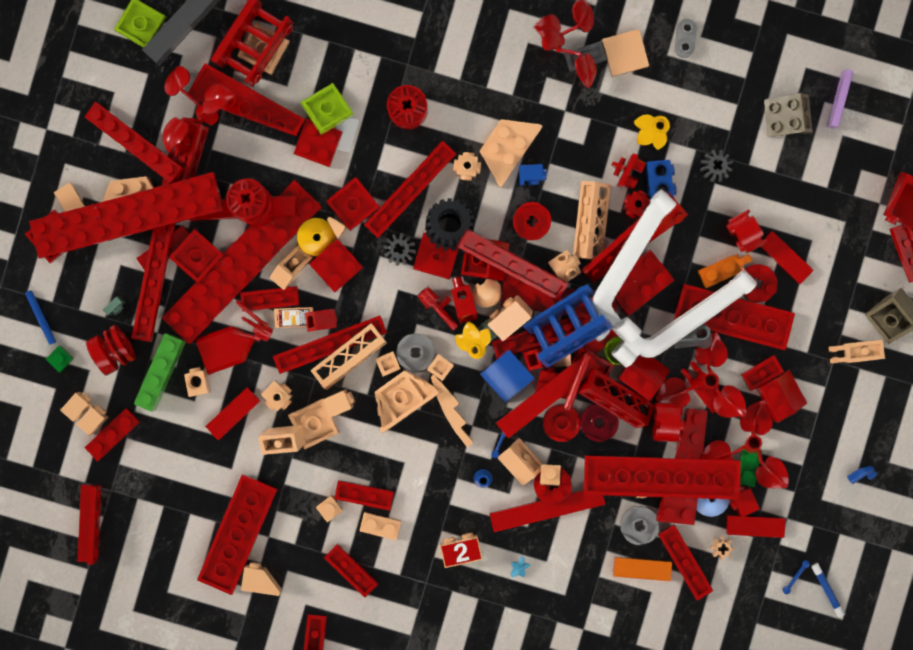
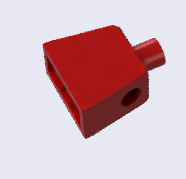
M463 277L452 279L454 289H451L459 323L477 320L478 315L470 285H465ZM462 295L466 296L465 299H459Z

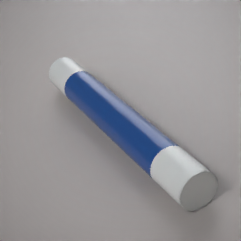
M813 564L811 567L838 617L844 616L845 613L819 564Z

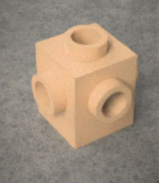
M463 152V155H459L458 160L454 159L453 171H457V177H460V180L472 181V178H476V173L480 174L481 162H477L478 157H474V153ZM469 162L471 164V167L469 169H465L463 166L464 163Z
M568 250L548 262L555 276L566 282L582 273L578 266L581 264L575 254L572 256Z
M277 380L261 394L267 400L265 404L271 410L276 409L277 411L281 408L285 410L292 403L290 399L293 397L290 394L292 390L284 383L281 385ZM276 394L281 396L280 400L276 398Z

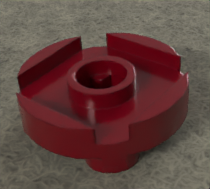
M592 404L581 415V430L590 440L602 442L616 434L619 420L617 416L599 405ZM599 417H602V421L605 422L604 426L600 425V427L597 428L596 423H594V420L599 419Z

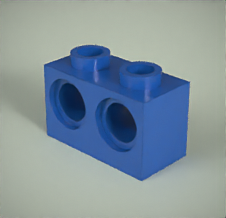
M670 160L646 162L648 199L651 200L658 192L659 185L665 186L667 193L669 192L674 197L677 194L676 184L672 182V176L675 175L674 164H671ZM657 166L665 169L664 176L657 175Z

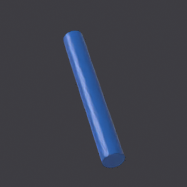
M32 290L26 292L25 295L49 345L56 343Z

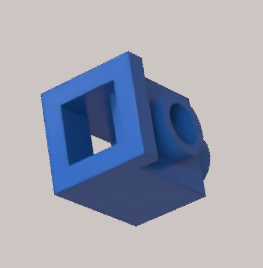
M543 164L519 165L520 186H524V182H528V185H539V181L547 180V171L543 169Z

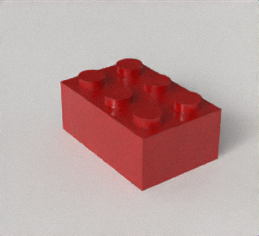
M649 250L638 258L616 294L614 301L617 302V305L626 316H630L672 283L674 279L655 254Z

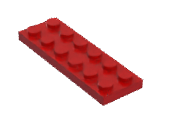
M683 284L674 320L715 292ZM737 299L702 325L708 326L710 331L786 350L795 313Z
M245 474L241 475L197 581L233 595L278 488Z

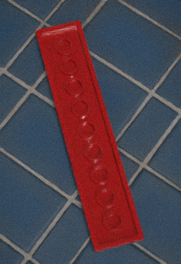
M212 172L29 222L38 258L43 259L224 211V206L216 175Z
M295 180L279 196L297 197V216L270 217L265 223L251 225L227 249L199 283L196 282L162 317L189 345L298 233L300 226L305 221L313 218L322 208Z

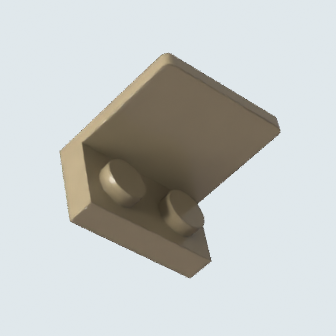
M798 93L764 100L768 137L795 133H813L808 94Z

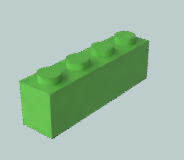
M170 333L164 334L134 402L135 405L151 412L156 411L186 343L184 339Z

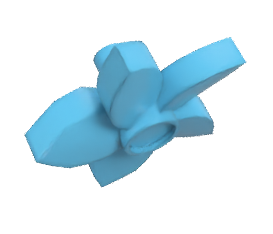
M523 556L518 563H511L513 567L511 577L520 575L524 578V569L531 566L528 563H524L525 558Z

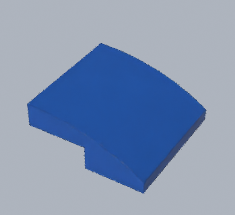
M509 349L480 373L504 402L508 401L535 379Z

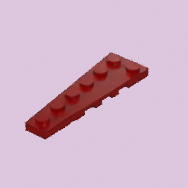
M206 63L202 66L188 91V94L195 100L203 103L205 102V94L208 89L214 84H222L235 97L222 107L221 110L296 137L305 122L303 117Z
M669 192L667 194L676 202V205L661 220L647 244L675 224L681 223L688 215ZM640 218L582 269L594 283L607 274Z
M505 273L500 306L504 307L503 303L510 297L515 298L519 295L532 311L544 312L576 292V290L567 287L558 301ZM612 301V308L615 313L617 309V302ZM584 302L574 308L578 317L591 319Z
M687 408L684 417L681 442H677L674 458L700 459L703 454L708 411ZM662 497L656 521L695 525L698 498Z

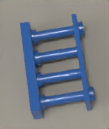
M588 284L578 288L576 292L523 324L524 329L531 335L535 333L543 349L537 355L538 359L547 368L613 328L610 320L604 314L599 316L590 299L594 296L595 291ZM583 302L592 318V321L585 326H582L574 310L575 307ZM568 313L576 329L575 332L568 336L565 335L558 321V318ZM550 323L559 338V341L551 347L541 330Z

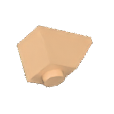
M298 245L277 265L269 278L284 290L295 280L313 257L305 253Z
M251 562L250 565L244 567L242 591L276 596L281 594L282 588L266 567H261L260 563Z

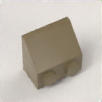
M902 287L885 297L865 314L888 344L913 331V301Z

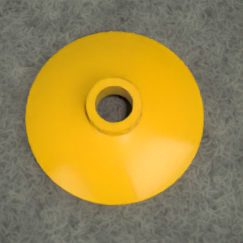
M311 218L300 226L297 233V241L305 253L311 256H318L335 241V233L326 220ZM315 234L320 235L319 241L313 239Z

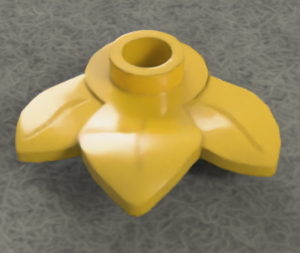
M647 114L638 117L634 121V124L641 129L637 136V144L649 145L653 143L657 150L666 144V133L670 128L669 120L666 117L656 116L654 118ZM658 122H661L663 124L662 129L657 128L656 125Z
M467 322L464 326L463 334L455 335V341L462 351L468 352L474 359H480L486 353V346L491 341V334L488 328L479 331L473 323ZM474 347L478 348V353L474 351Z

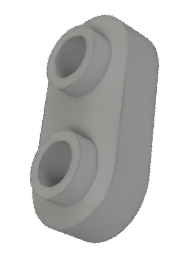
M683 19L677 25L674 49L676 55L680 58L691 56L695 49L697 26L691 19ZM688 25L690 31H685L684 26ZM686 44L688 50H683L682 45Z

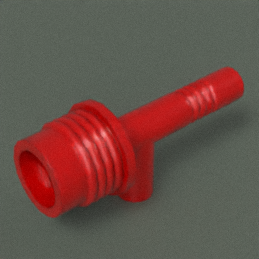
M429 286L417 295L427 309L431 306L452 330L458 327L457 323L443 309L451 301L447 295L437 302L440 296L431 290Z

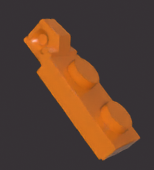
M738 254L731 255L698 270L704 287L708 288L740 273L743 269L745 270L743 265L752 262L750 254L741 258Z

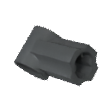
M706 325L699 326L675 343V349L695 346L701 349L710 347L713 341L710 328Z

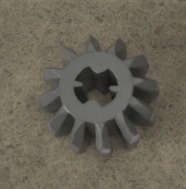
M712 150L711 155L708 153L704 155L706 160L700 161L701 164L706 165L700 168V171H707L704 174V178L711 175L710 182H714L715 178H717L718 182H721L722 177L725 179L729 177L727 172L733 171L731 167H728V165L733 164V161L726 160L729 158V154H726L724 157L722 156L723 150H719L718 154L715 150ZM718 162L720 164L719 169L715 170L713 168L714 163Z
M400 233L399 239L393 234L392 237L395 241L392 242L387 238L386 241L391 245L383 246L384 249L390 250L384 253V256L392 255L389 259L390 263L396 258L397 266L400 264V259L406 265V257L409 260H413L409 253H416V250L409 249L415 243L407 244L411 237L407 236L403 240V233ZM400 244L401 247H405V250H402L403 254L394 251V249H397L396 245Z

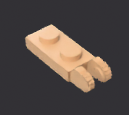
M883 340L846 343L840 346L829 347V351L832 352L844 350L845 357L840 358L833 357L830 359V363H852L885 359Z

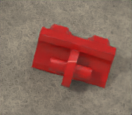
M633 153L630 156L626 167L623 166L626 161L623 157L620 158L619 163L612 162L611 166L616 168L613 175L618 177L620 172L623 171L617 183L618 187L635 188L638 179L629 174L632 169L642 173L646 165L645 162L637 158V154Z

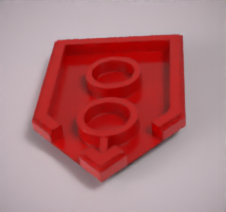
M230 326L197 338L196 344L206 371L210 375L245 362L255 340L232 334V330L243 331Z

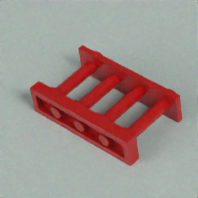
M260 0L247 1L210 59L221 68L228 64L246 75L247 77L244 81L251 87H254L261 80L264 69L286 35L291 33L294 24L288 16H285L284 20L281 21L263 10V3ZM256 16H260L278 27L273 37L252 26V21ZM245 32H249L267 43L262 54L241 41ZM239 48L257 60L251 70L231 58L234 49Z

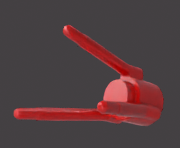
M237 300L236 304L258 323L256 324L250 319L242 317L243 321L254 327L253 333L255 335L232 330L231 333L254 339L257 342L260 340L268 341L272 335L273 328Z

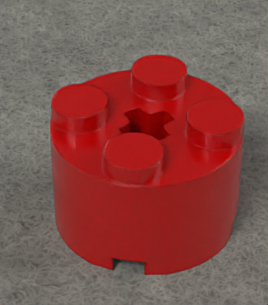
M749 209L729 219V224L726 226L731 236L735 234L737 237L736 245L740 252L745 251L746 254L767 243L766 239L762 240L761 238L764 233L754 216L749 217L748 213L751 212Z
M655 403L653 412L654 441L681 442L682 432L684 431V420H681L684 409L683 404Z

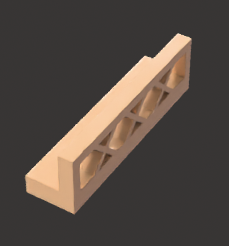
M581 181L573 255L575 254L577 258L593 260L604 250L611 189L609 184ZM600 187L604 188L602 198L599 195ZM600 207L601 215L598 217L597 209ZM598 226L599 234L596 236L595 228ZM594 246L597 248L596 256L592 255Z
M371 323L310 371L324 389H329L387 344V342ZM372 330L377 339L372 343L364 342L365 334ZM353 343L361 344L360 352L356 355L349 354V347ZM337 355L345 356V363L342 366H333L334 358ZM322 367H330L329 376L323 380L317 371Z

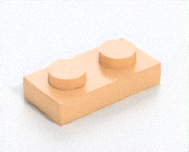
M364 512L360 532L397 540L401 521Z

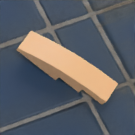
M432 375L433 386L441 390L437 398L442 410L456 434L468 448L473 441L461 428L466 424V421L454 409L459 402L435 375Z

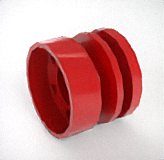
M403 85L391 92L387 100V110L391 121L396 126L411 130L419 127L425 121L428 115V103L425 94L419 88L412 85ZM410 102L412 109L407 108L406 110H404L403 104H408Z
M242 179L235 182L227 193L226 203L228 209L234 216L248 225L265 223L274 211L272 195L259 182L253 179ZM247 198L251 199L249 203L245 201Z
M117 325L110 327V331H103L105 341L99 335L86 341V347L92 360L105 376L118 370L117 360L125 366L128 364V361L132 362L136 359L130 340Z

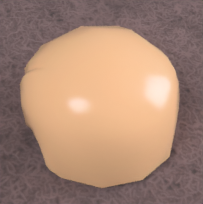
M486 279L482 285L477 283L472 290L474 302L484 308L496 305L501 298V285L492 279Z

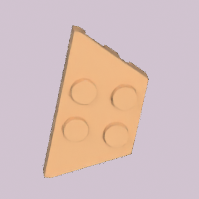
M501 119L479 152L499 187L503 186L543 127L542 125Z
M148 177L110 181L103 201L152 189L153 184Z
M407 370L400 373L375 391L378 403V416H380L382 425L380 427L381 432L384 433L440 394L441 390Z

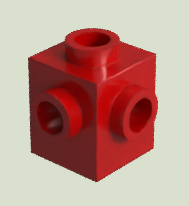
M640 190L638 193L636 191L632 194L628 193L623 201V204H625L623 208L626 211L625 214L633 219H639L650 204L649 195ZM636 201L642 203V206L640 208H637L635 206Z

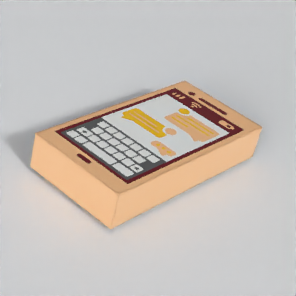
M313 307L274 309L275 328L307 327L305 313L313 312Z

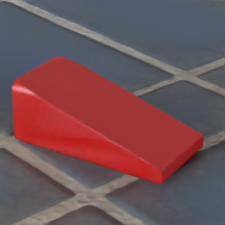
M307 616L304 650H324L327 616Z

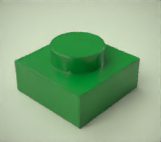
M59 345L46 360L58 372H62L74 358Z

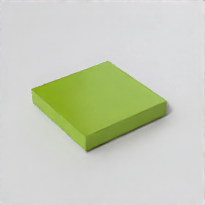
M131 0L114 31L144 48L159 32L167 17L139 0Z
M333 83L300 102L321 135L354 116L353 111Z

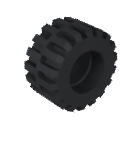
M448 198L446 202L442 199L439 204L437 202L434 203L433 207L429 209L425 223L427 238L430 237L431 244L436 243V248L439 249L441 246L444 247V251H447L448 248H451V251H455L466 230L473 231L474 215H471L472 211L470 208L466 209L467 204H460V200L456 199L454 202L452 198ZM445 217H452L460 223L461 228L456 232H446L440 228L438 222Z

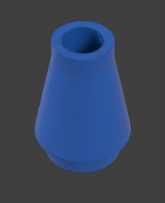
M480 469L474 474L476 486L487 488L491 485L493 477L488 470ZM485 477L487 481L481 483L480 478Z

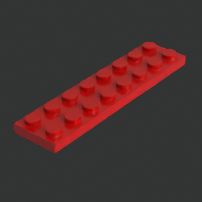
M584 456V495L740 500L741 461Z

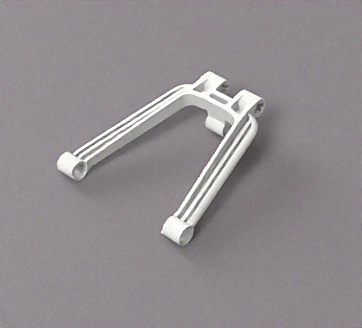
M663 189L651 198V204L640 218L593 297V305L599 316L604 314L613 325V328L610 330H613L622 339L611 354L624 367H629L638 355L651 358L663 353L735 302L743 294L751 292L757 285V281L743 269L728 284L649 338L640 337L639 335L642 330L628 317L623 320L619 318L612 308L613 299L661 220L676 205V202ZM608 330L607 332H605L604 334L600 335L595 339L598 342L601 341L607 336L610 330Z

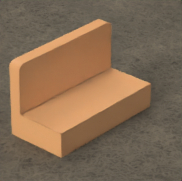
M520 438L498 456V459L521 485H525L541 471V461Z

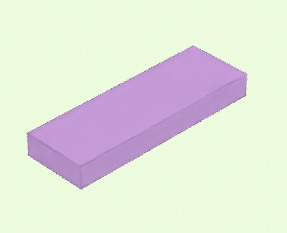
M846 69L841 73L827 128L834 129L840 124L853 76L852 70Z

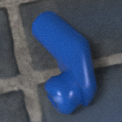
M867 466L857 469L848 475L847 478L854 484L865 476L871 480L876 477L877 473L874 471L875 468Z

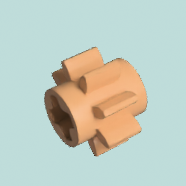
M721 535L719 540L713 538L714 545L709 546L711 549H714L712 555L716 557L719 554L720 560H723L724 556L731 558L730 552L735 550L734 547L729 545L732 540L728 539L725 541L723 535ZM723 544L726 546V549H722L721 552L718 547H721Z

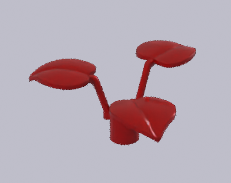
M578 0L572 9L573 18L577 22L575 26L560 32L561 24L559 19L555 15H547L541 18L533 28L542 37V47L544 50L556 49L557 53L564 52L578 56L575 60V68L582 83L588 89L591 87L597 71L593 57L588 53L583 55L581 52L561 48L565 44L563 35L579 27L586 33L594 25V13L590 4L586 0Z
M183 66L175 67L169 74L164 86L165 92L169 96H175L181 91L198 106L195 112L198 119L183 117L179 120L174 117L166 124L163 131V143L166 150L170 153L188 134L189 126L185 121L198 122L199 124L205 122L208 125H214L219 117L217 111L235 97L224 85L214 84L206 92L205 102L201 105L183 89L190 82V73Z
M712 333L713 341L711 346L705 349L697 346L695 350L696 361L700 365H707L708 373L702 377L701 383L686 388L683 380L669 378L660 387L656 401L658 403L683 404V407H685L690 402L688 391L701 386L706 389L714 388L718 394L713 399L715 412L726 418L743 417L746 415V403L742 393L731 385L724 386L720 392L718 386L719 377L711 370L710 366L720 367L723 365L728 355L726 346L718 333Z
M763 401L750 405L746 409V415L740 417L741 429L745 432H751V436L748 437L742 447L731 452V448L726 442L717 440L711 442L700 457V459L734 460L732 456L742 450H746L749 453L757 452L759 463L762 465L756 470L758 483L768 489L788 487V473L782 461L776 457H768L765 462L762 459V450L760 449L762 439L759 436L767 434L772 428V417Z

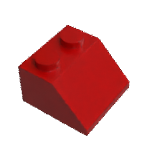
M487 239L509 251L510 243ZM464 251L461 275L504 281L505 272Z
M638 355L636 360L629 367H624L616 378L650 402L662 386L670 370L653 357L648 358Z
M790 370L781 373L756 388L772 420L775 422H780L795 414L807 404Z

